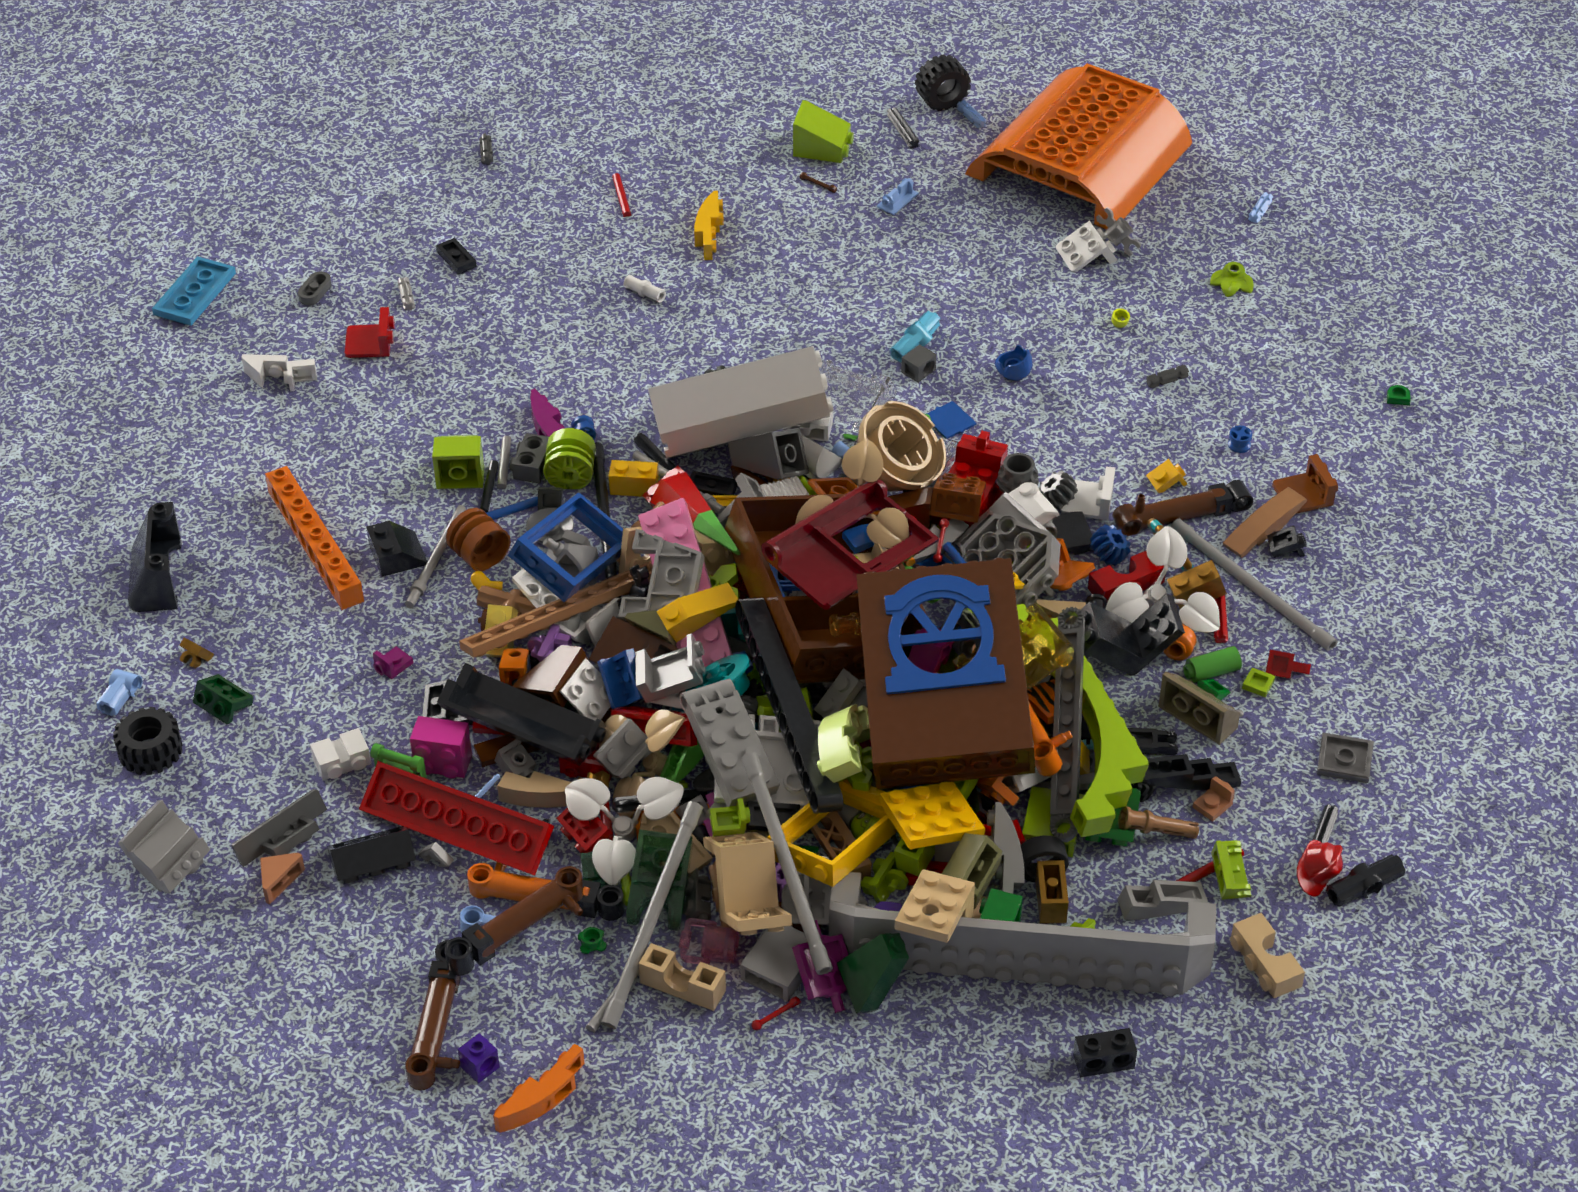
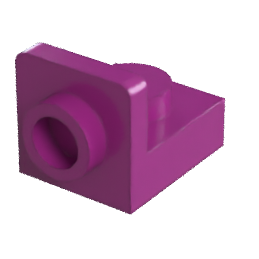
M397 646L384 655L378 650L373 653L374 669L379 675L383 676L385 674L390 679H393L414 663L413 658Z

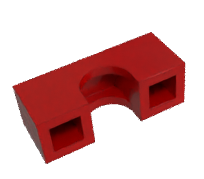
M1144 551L1130 557L1129 574H1120L1110 565L1089 573L1088 590L1092 594L1103 595L1106 597L1107 602L1112 593L1124 583H1137L1142 588V591L1155 584L1164 565H1154L1149 560L1147 552ZM1165 576L1161 581V585L1165 582Z

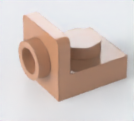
M1215 776L1211 779L1210 789L1193 802L1192 808L1213 822L1233 805L1235 790L1227 782H1223Z

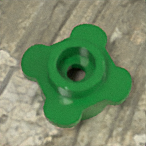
M588 927L578 934V940L581 941L580 951L584 954L596 950L604 951L607 948L606 942L603 941L604 931L596 927Z

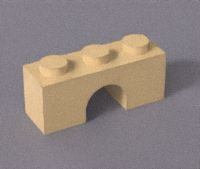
M1259 913L1234 923L1230 942L1233 949L1240 951L1244 956L1247 968L1257 974L1261 988L1264 991H1269L1273 998H1277L1301 988L1305 971L1291 952L1281 956H1274L1265 951L1273 947L1276 932L1264 915Z
M651 943L639 962L641 984L712 1011L716 1009L726 992V975L724 970L703 962L699 963L695 971L687 970L676 960V952Z

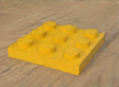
M942 782L880 793L879 803L909 850L961 841L965 833L984 835L985 827L954 782Z

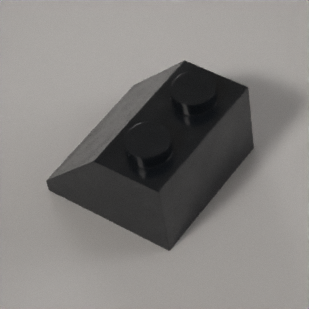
M390 520L366 526L369 546L381 577L426 565L427 560L415 531Z

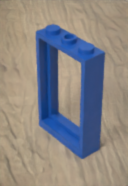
M577 493L519 537L508 556L559 599L566 602L620 558L623 528L581 493ZM571 515L611 547L575 577L534 545V543Z

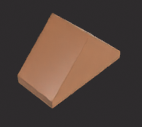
M297 852L260 858L262 887L266 903L271 904L305 870L302 854Z

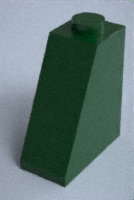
M900 933L880 934L836 963L856 1014L878 1010L907 963L909 956Z

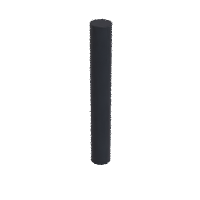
M496 460L489 462L479 508L486 513L489 512L499 465Z

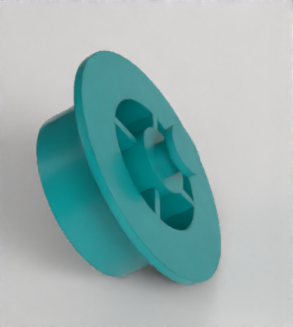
M734 654L709 664L705 667V672H703V684L686 689L685 692L731 679L735 690H738L741 696L750 686V680L745 673L750 664L749 657L745 654Z

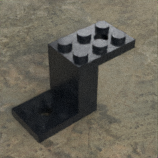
M1167 593L1132 623L1092 602H1088L1080 610L1085 619L1084 656L1086 659L1091 656L1130 676L1140 672L1185 633L1174 597ZM1073 616L1065 624L1074 625V622L1078 619L1076 616Z

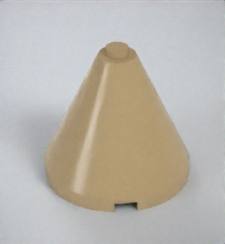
M887 401L883 405L874 406L861 421L857 441L858 444L864 439H869L879 449L883 459V471L879 480L886 484L887 492L925 488L941 475L946 464L945 444L942 438L938 440L932 430L935 426L934 423L917 408L898 401ZM852 479V481L857 485L858 479Z

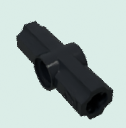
M1391 854L1370 865L1360 863L1349 872L1348 876L1327 885L1326 893L1333 904L1339 907L1361 896L1368 898L1367 895L1373 892L1379 893L1384 885L1405 875L1403 862L1398 855L1394 856Z

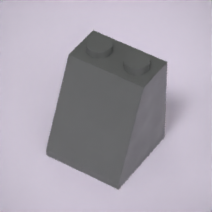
M800 427L728 442L733 466L777 480L809 474Z

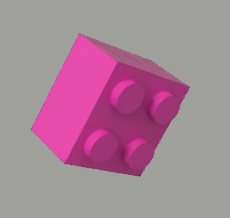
M418 716L410 736L412 757L416 755L424 758L426 775L432 773L444 775L447 778H464L472 757L468 723Z

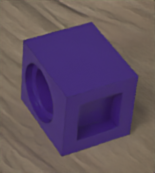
M480 1033L458 1048L460 1067L478 1084L500 1068L498 1049Z

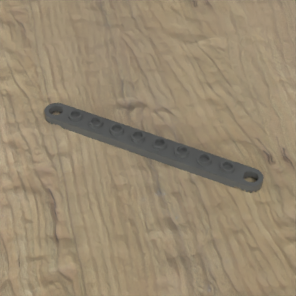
M1067 607L1059 613L1057 630L1053 737L1066 731H1070L1073 736L1066 743L1056 747L1062 760V767L1051 777L1050 831L1053 836L1059 838L1062 842L1071 841L1078 832L1070 816L1075 801L1079 800L1085 619L1080 609L1076 607ZM1076 616L1078 620L1074 622V625L1065 624L1068 617ZM1069 823L1071 828H1069L1067 833L1060 834L1057 832L1061 824Z

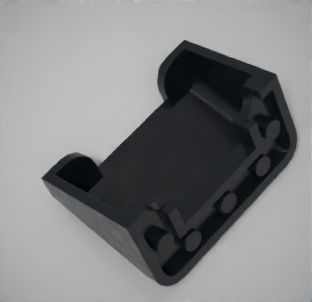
M159 502L149 508L133 543L128 603L130 609L135 612L178 609V598L175 595L170 574L169 553L174 549H181L182 540L173 502Z

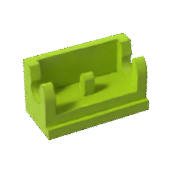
M1218 840L1215 842L1211 852L1222 900L1245 898L1252 895L1242 859L1241 841Z

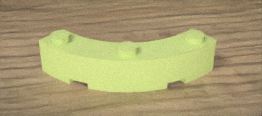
M854 704L825 717L818 727L820 760L817 761V766L823 776L826 775L834 783L862 771L859 746L857 744L854 745V741L856 740L860 744L870 739L869 715L867 707L863 705L857 707V704Z

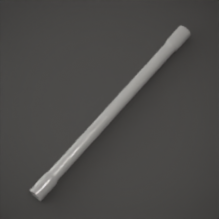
M1176 519L1172 523L1171 528L1176 530L1186 542L1191 543L1311 636L1312 640L1325 650L1330 651L1329 647L1334 648L1337 645L1338 640L1311 622L1202 538L1184 521Z
M755 752L748 753L742 757V761L748 778L753 785L771 840L774 841V848L809 945V952L818 975L826 974L833 967L826 948L821 941L767 788L758 755Z
M689 801L680 822V828L613 997L609 1001L601 1024L613 1029H616L625 1008L626 999L639 969V962L646 951L691 834L696 828L703 810V806L696 802Z

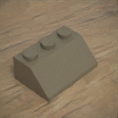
M1169 672L1162 674L1159 708L1219 745L1238 728L1240 712L1235 710V708L1225 704L1214 695L1204 691L1180 675Z

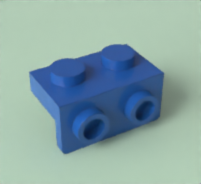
M634 648L624 650L611 658L601 659L597 662L612 709L631 706L644 699L636 687Z

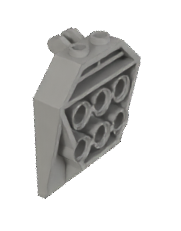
M1007 492L979 518L978 523L975 522L953 544L966 563L969 561H988L995 558H1011L1013 572L1025 584L1023 589H1015L1017 605L1025 604L1028 607L1034 602L1036 603L1037 600H1042L1039 595L1043 591L1051 597L1056 594L1050 586L1059 576L1061 544ZM945 552L943 555L953 564H955L949 557V555Z

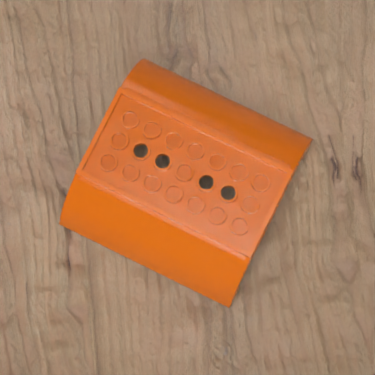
M1086 63L1083 67H1074L1060 73L970 164L965 175L984 181L997 167L1011 171L1012 173L1096 204L1094 225L1108 229L1105 224H1100L1096 217L1100 215L1103 219H1107L1108 214L1104 209L1108 207L1113 211V218L1116 221L1120 217L1124 219L1191 146L1192 139L1185 120L1173 104L1159 93V89Z

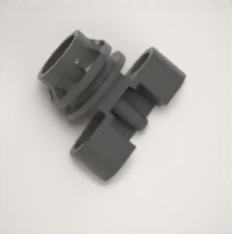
M1013 453L1004 459L997 477V485L1003 493H1010L1026 482H1032L1038 486V470L1035 467L1034 460L1029 455Z

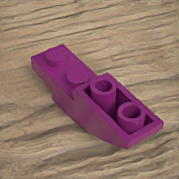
M535 388L532 389L530 399L535 430L538 435L550 437L555 431L565 428L560 423L562 419L561 413L557 407H553L548 402L545 395H541Z

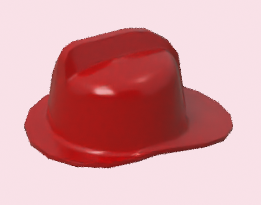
M1312 840L1307 844L1297 865L1298 883L1306 894L1314 897L1319 896L1327 883L1340 874L1343 869V859L1341 856L1343 847L1341 845H1333L1328 842L1322 843L1318 840Z

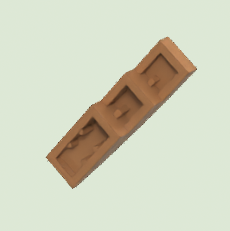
M1287 487L1251 514L1223 542V545L1243 558L1256 544L1259 546L1264 543L1267 535L1280 531L1307 502V499L1290 487Z

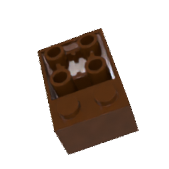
M613 616L588 660L598 665L597 662L601 659L611 658L624 650L633 648L634 652L645 649L649 657L653 659L679 648Z

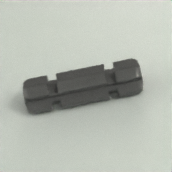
M484 133L479 138L482 164L490 165V162H493L492 140L490 135Z
M1180 365L1176 369L1171 368L1158 372L1157 375H1148L1146 383L1150 388H1155L1159 384L1164 385L1177 381L1178 378L1188 377L1189 370L1186 365Z

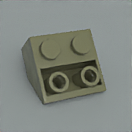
M965 833L942 872L944 875L975 882L974 909H976L1000 866L1002 850L987 835Z

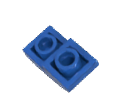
M869 524L856 526L842 532L843 540L854 554L874 546V543L867 534V526Z

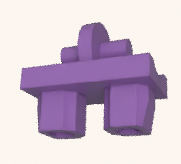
M552 624L546 637L544 635L532 637L528 641L527 647L531 651V656L537 657L541 662L560 645L572 646L571 635L560 633L559 625Z

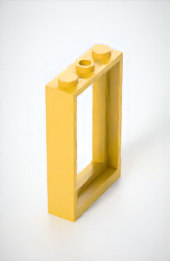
M848 779L838 783L842 791L844 804L880 818V820L832 861L792 844L830 812L814 814L808 803L783 823L781 827L796 870L834 887L897 833V829L879 803L880 793L885 791L873 786L870 787L869 791L856 790L852 788ZM774 848L775 862L779 863V860H778V857H777V854H776V851H775V848Z

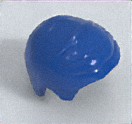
M1016 345L1015 350L1000 354L995 360V367L1004 378L1012 381H1019L1027 377L1033 366L1029 350H1025L1021 345Z

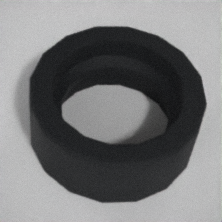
M1042 835L1033 837L1021 844L1025 880L1035 882L1037 863H1032L1031 861L1042 856H1054L1047 861L1064 860L1066 872L1069 866L1065 845L1059 838Z

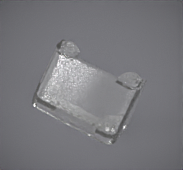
M822 360V366L819 370L820 374L825 373L828 389L825 390L826 398L831 397L834 409L833 420L852 426V429L859 433L863 417L874 406L883 405L887 401L894 400L897 390L890 377L880 374L878 379L873 375L871 378L834 366L831 360H827V362Z

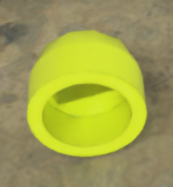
M1118 308L1113 311L1111 321L1115 327L1123 328L1128 324L1130 314L1127 310Z

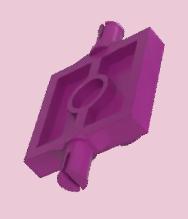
M815 920L821 941L826 948L833 969L826 974L818 975L809 952L808 943L792 947L808 1000L820 997L830 998L834 1013L845 1011L841 994L847 991L836 964L848 956L842 934L835 936L821 935L818 921Z

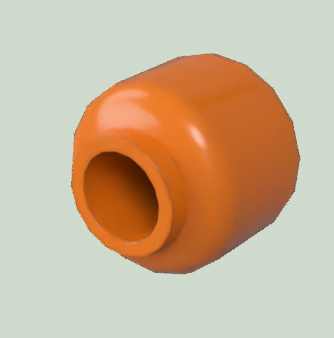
M1184 624L1182 625L1185 633L1163 651L1170 659L1178 661L1187 659L1192 654L1196 645L1194 631Z

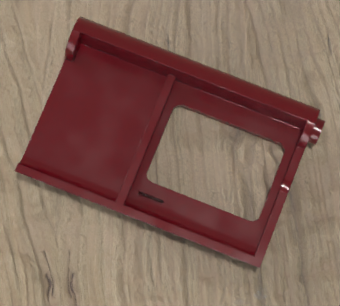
M878 479L875 482L862 484L763 543L761 549L765 559L821 608L828 610L858 591L856 574H864L869 571H890L935 544L940 538L887 496L888 489L886 484ZM884 508L900 510L907 518L909 534L911 535L867 563H862L832 538L865 518L868 514L877 510L881 511Z

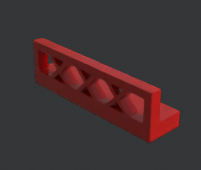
M627 706L611 710V716L622 715L631 719L645 733L649 719L655 712L661 709ZM670 711L685 717V720L669 744L690 747L697 745V737L686 713Z

